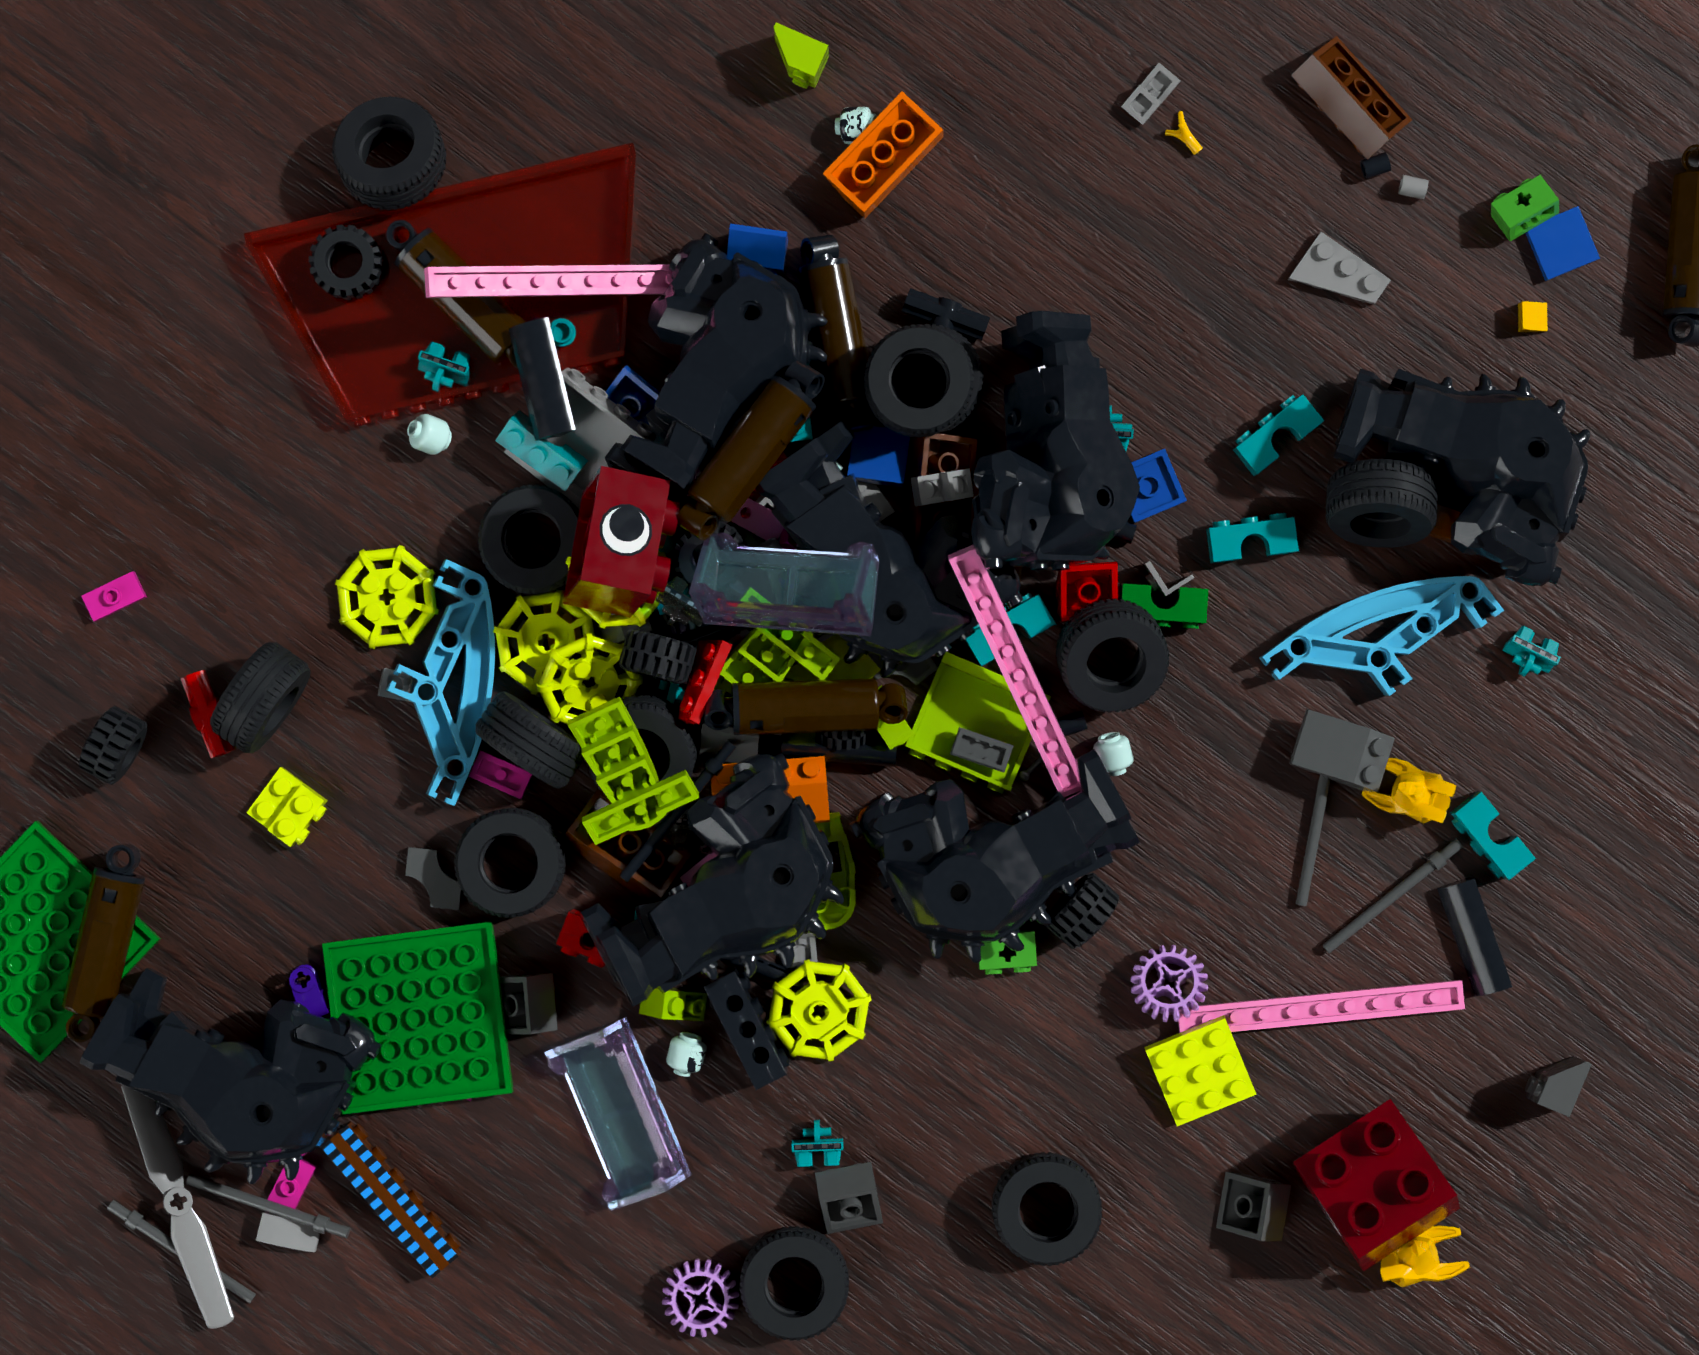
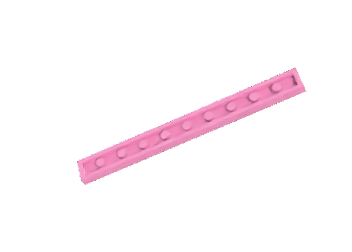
M669 265L424 268L426 298L664 294L673 281L671 278L673 272L669 270Z
M974 545L948 555L949 562L1057 791L1063 797L1081 791L1075 758L987 569H985L982 558L976 553Z
M1462 980L1199 1005L1197 1012L1188 1007L1190 1010L1189 1018L1184 1017L1182 1012L1179 1013L1178 1027L1179 1033L1223 1015L1230 1031L1237 1032L1465 1009Z

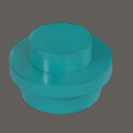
M564 318L554 320L550 325L555 346H569L576 337L575 326L571 321Z

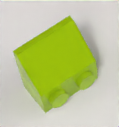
M776 22L773 27L775 42L789 77L793 78L792 82L802 88L807 89L808 86L815 88L829 58L828 45Z

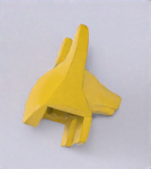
M1389 758L1385 770L1397 776L1391 795L1362 791L1361 795L1381 810L1389 813L1405 814L1421 823L1433 820L1443 824L1447 814L1446 811L1450 807V797H1453L1456 785L1444 781L1441 774L1422 771L1408 761Z
M1433 1226L1383 1258L1380 1268L1383 1282L1391 1280L1400 1287H1406L1421 1281H1444L1470 1268L1468 1261L1440 1263L1435 1245L1441 1241L1461 1236L1460 1228Z

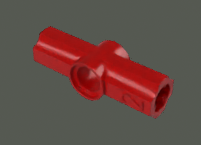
M205 670L194 672L181 678L186 696L191 705L189 708L191 718L196 729L201 731L210 758L213 759L234 751L235 747L214 733L210 725L212 713L219 699L215 698Z

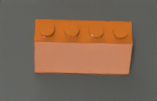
M901 91L823 172V175L838 193L861 216L866 218L944 137L943 129Z
M825 756L786 759L789 768L784 770L790 784L787 792L793 798L801 796L805 805H810L816 817L815 823L830 822ZM738 763L723 764L724 768L718 776L714 775L712 777V796L730 783V777L734 776L733 766Z

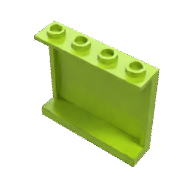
M946 652L943 655L912 728L914 735L908 738L905 746L910 748L908 754L922 760L925 759L926 755L936 759L934 765L948 771L953 766L962 770V777L973 782H977L978 778L989 782L987 788L1003 794L1004 789L1011 791L1012 784L1030 745L1032 736L1004 676ZM1045 694V696H1046V698H1047V700H1048V702H1049L1051 696ZM959 727L1013 745L1005 772L1003 773L951 755L950 752Z

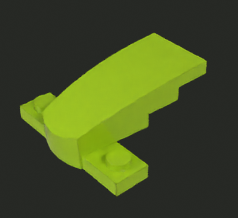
M749 587L732 610L752 625L754 629L729 653L714 690H725L732 696V683L781 682L795 661L820 680H825L841 658L813 637V633L807 623L798 613L789 608H776L753 588Z
M620 696L568 720V727L582 748L581 754L596 775L597 784L612 803L582 817V823L595 845L628 830L638 831L651 827L659 822L667 812L699 798V792L686 770L659 781L646 746Z

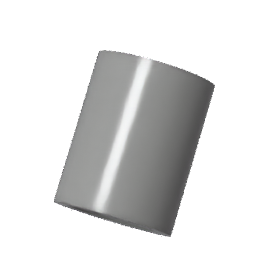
M1402 175L1398 194L1424 200L1429 180Z

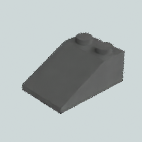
M1306 709L1289 764L1361 791L1378 792L1395 738L1364 726Z

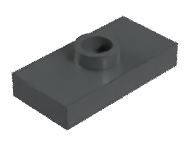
M959 727L950 754L1004 773L1013 745Z

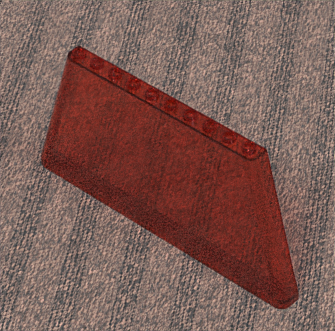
M629 143L437 188L423 200L402 209L381 210L380 208L375 209L364 205L244 233L248 249L347 422H354L355 426L370 424L371 418L382 416V420L398 417V412L410 410V413H418L427 410L426 405L437 403L438 407L454 404V399L465 396L466 400L481 398L482 392L493 390V394L509 391V386L521 384L522 387L519 371L508 358L500 363H494L395 266V260L400 252L394 249L387 240L386 232L391 223L397 220L407 221L415 228L418 234L427 228H431L470 267L631 265L637 155L634 143ZM336 225H343L344 227L353 225L357 229H363L380 246L381 254L384 256L385 263H383V268L385 270L384 275H380V284L378 286L374 285L371 294L365 293L363 298L358 300L351 298L350 301L333 297L316 283L309 269L311 268L309 256H312V251L310 250L312 244H317L316 238L319 234L324 236L326 229H336ZM405 229L400 230L396 234V242H406L410 235L409 231ZM353 247L339 250L332 259V272L339 278L354 276L362 266L363 258L361 252ZM629 295L501 297L526 322L549 317L550 324L559 318L567 319L573 323L576 328V337L573 343L566 347L556 346L561 371L570 368L584 374L593 371V366L604 364V368L618 366L621 364L620 360L625 358ZM431 342H435L445 347V354L443 356L445 359L452 361L456 351L469 354V381L467 386L453 382L451 388L442 385L439 392L433 391V382L424 379L426 372L418 370V355L420 351H425Z

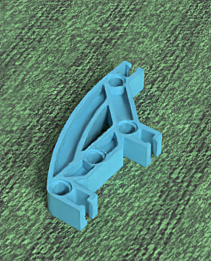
M446 559L443 561L440 570L445 572L446 569L450 568L462 575L458 588L442 583L443 577L441 576L435 579L433 586L460 598V601L446 607L422 660L427 676L397 664L394 675L398 676L403 672L414 678L416 682L410 693L395 688L397 682L394 681L388 684L386 691L414 703L438 765L426 794L436 798L438 795L435 792L442 778L447 777L454 780L455 783L450 797H446L444 802L455 806L482 740L475 732V724L491 702L495 666V635L493 632L494 621L487 581L480 574ZM469 579L476 580L480 587L479 592L474 596L469 595L465 591V583ZM447 631L454 633L456 636V643L451 648L445 647L441 641L442 635ZM464 647L461 692L455 720L453 721L442 692L460 651ZM425 683L433 688V695L428 700H422L418 695V688ZM453 759H458L462 764V770L457 775H451L447 770L448 763Z
M1454 576L1413 581L1374 591L1336 606L1295 630L1261 655L1259 659L1267 666L1269 661H1271L1270 657L1283 650L1285 656L1290 661L1280 671L1277 668L1272 671L1271 675L1275 680H1280L1301 663L1367 672L1384 696H1390L1396 690L1392 686L1389 687L1382 676L1384 670L1391 667L1400 677L1399 682L1402 685L1412 680V677L1395 654H1411L1459 618L1460 608L1475 628L1483 627L1488 622L1479 616L1473 606L1480 599L1491 610L1489 612L1491 616L1496 617L1504 610L1486 585L1474 576ZM1466 583L1471 584L1475 589V594L1471 599L1466 598L1462 593V588ZM1412 611L1409 617L1374 643L1343 639V636L1368 624ZM1420 617L1426 618L1429 622V629L1425 633L1420 632L1417 628L1416 623ZM1295 639L1302 641L1304 644V651L1301 655H1295L1291 651V643ZM1375 651H1379L1384 657V662L1380 667L1374 666L1371 662V655Z

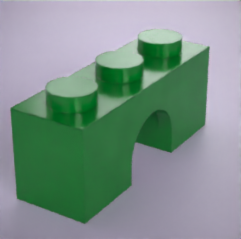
M1120 585V599L1142 606L1143 609H1146L1153 616L1159 627H1171V622L1182 623V628L1199 629V624L1207 623L1209 589L1179 587L1174 605L1169 609H1161L1151 599V585Z

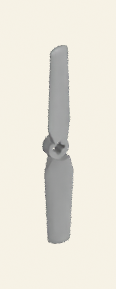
M122 1085L121 1088L149 1178L164 1195L163 1206L166 1212L171 1215V1240L208 1328L216 1329L232 1322L234 1314L206 1225L192 1209V1195L184 1188L183 1163L163 1115L160 1117L155 1115L157 1104L154 1103V1099ZM178 1193L179 1197L186 1198V1202L182 1203L183 1209L178 1210L176 1206L171 1207L170 1202L174 1200L173 1195Z

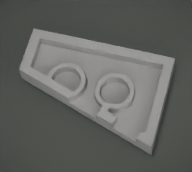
M1322 232L1318 234L1287 279L1311 285L1317 289L1335 292L1341 296L1372 305L1376 303L1391 279Z

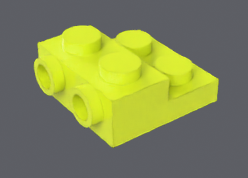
M280 767L249 808L247 814L265 826L270 833L289 847L295 846L296 843L300 846L310 833L307 828L314 820L317 823L326 812L327 808L324 805L328 800L289 771Z

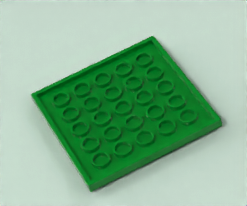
M35 821L0 857V1026L41 1064L68 1037L66 1024L73 1016V1012L64 1009L62 1002L93 873L39 821ZM137 915L122 979L161 939Z
M493 921L322 943L331 1018L335 1017L338 1019L342 1013L355 1017L367 1025L374 1033L375 1041L382 1044L381 1050L374 1060L368 1057L361 1069L352 1073L351 1080L357 1083L351 1094L354 1098L346 1111L342 1110V1114L514 1092Z

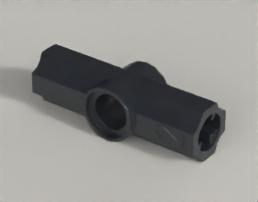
M911 288L902 309L903 313L928 321L930 325L936 324L937 326L949 327L951 330L953 329L964 336L982 341L990 320L988 316L963 308V305L944 297L936 298Z

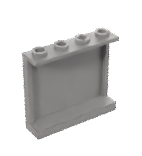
M566 368L562 371L576 430L561 437L546 440L560 447L567 444L589 460L575 481L564 491L506 449L504 453L549 488L564 494L580 510L582 493L600 466L608 467L605 456L616 442L624 444L629 435L654 441L657 436L651 431L648 424L641 421L638 422L631 417V412L621 404H615L608 399V394L603 389L597 386L593 387L585 381V376L576 369Z

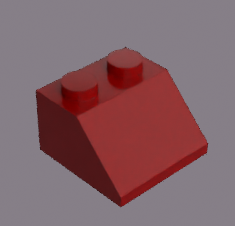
M1117 562L1074 564L1069 566V570L1058 571L1056 580V612L1061 622L1070 620L1069 618L1074 616L1076 611H1079L1082 607L1085 608L1087 604H1092V602H1099L1102 599L1118 600Z

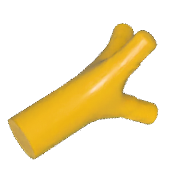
M1179 111V129L1166 130L1165 135L1180 139L1195 155L1203 147L1190 132L1185 122L1183 111Z

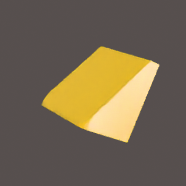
M1529 301L1518 303V332L1548 331L1547 303Z

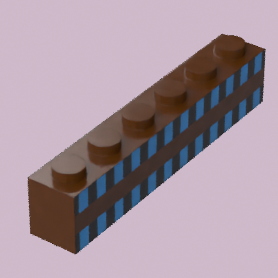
M351 1121L321 1148L430 1277L434 1278L461 1254L462 1251L459 1249L461 1246L460 1242L452 1233L447 1235L441 1228L442 1221L433 1211L428 1212L422 1205L424 1200L420 1194L414 1189L411 1191L403 1183L405 1181L403 1174L395 1167L391 1169L385 1161L387 1159L385 1153L377 1145L373 1147L366 1139L369 1136L361 1125H354Z

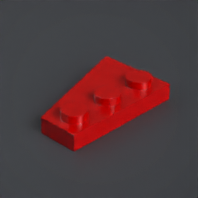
M699 640L689 681L680 704L679 720L687 724L700 723L706 703L712 695L732 644L724 640Z

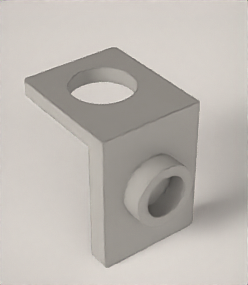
M1148 561L1143 564L1148 573L1145 577L1147 583L1151 585L1153 591L1158 589L1162 597L1167 596L1194 579V576L1190 575L1168 589L1152 563Z

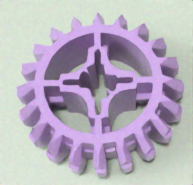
M1162 945L1159 947L1158 955L1153 949H1150L1148 952L1150 959L1145 956L1140 957L1139 961L1143 966L1134 965L1133 971L1138 975L1131 976V982L1137 985L1131 987V993L1140 994L1135 998L1136 1004L1145 1002L1142 1012L1146 1013L1153 1009L1151 1016L1153 1019H1156L1158 1014L1161 1013L1163 1014V1022L1168 1021L1169 1015H1173L1174 1021L1178 1022L1180 1012H1182L1184 1017L1189 1018L1190 1010L1188 1007L1197 1012L1199 1005L1196 1001H1205V996L1201 992L1208 991V985L1201 982L1206 981L1208 975L1206 973H1199L1204 968L1203 963L1193 965L1197 958L1195 954L1186 958L1187 949L1185 948L1178 954L1176 953L1175 945H1171L1170 952H1166L1165 947ZM1166 963L1176 964L1185 970L1172 971L1166 966ZM1155 968L1159 980L1153 984L1152 988L1147 990L1146 977ZM1191 977L1193 990L1186 999H1183L1180 986L1186 982V979ZM1165 979H1168L1169 982L1175 981L1174 989L1169 985L1164 986ZM1167 996L1174 1004L1162 1003L1153 997Z
M699 1258L695 1259V1268H691L690 1263L685 1261L683 1264L685 1272L676 1267L674 1273L677 1279L673 1276H668L666 1280L673 1287H663L662 1292L671 1296L662 1299L663 1305H671V1307L665 1310V1315L670 1316L675 1313L676 1316L672 1318L671 1324L676 1325L681 1321L682 1324L679 1331L682 1333L689 1326L691 1327L690 1336L694 1337L696 1329H701L702 1337H706L707 1328L710 1327L711 1332L715 1335L718 1333L717 1323L722 1328H726L728 1323L724 1317L732 1320L735 1317V1314L729 1309H738L739 1303L731 1299L739 1297V1291H730V1289L735 1287L737 1282L736 1280L726 1282L731 1272L727 1270L721 1275L719 1272L722 1264L720 1263L713 1270L710 1268V1259L706 1260L705 1267H700ZM694 1276L707 1277L703 1284L699 1286L684 1283V1281ZM715 1281L723 1291L724 1305L719 1304L718 1300L711 1294ZM707 1287L705 1299H708V1301L702 1300L693 1309L696 1303V1296L693 1295H700ZM678 1290L683 1292V1296L687 1297L690 1301V1307L686 1314L679 1306L677 1299ZM701 1310L717 1312L715 1316L708 1319H694Z

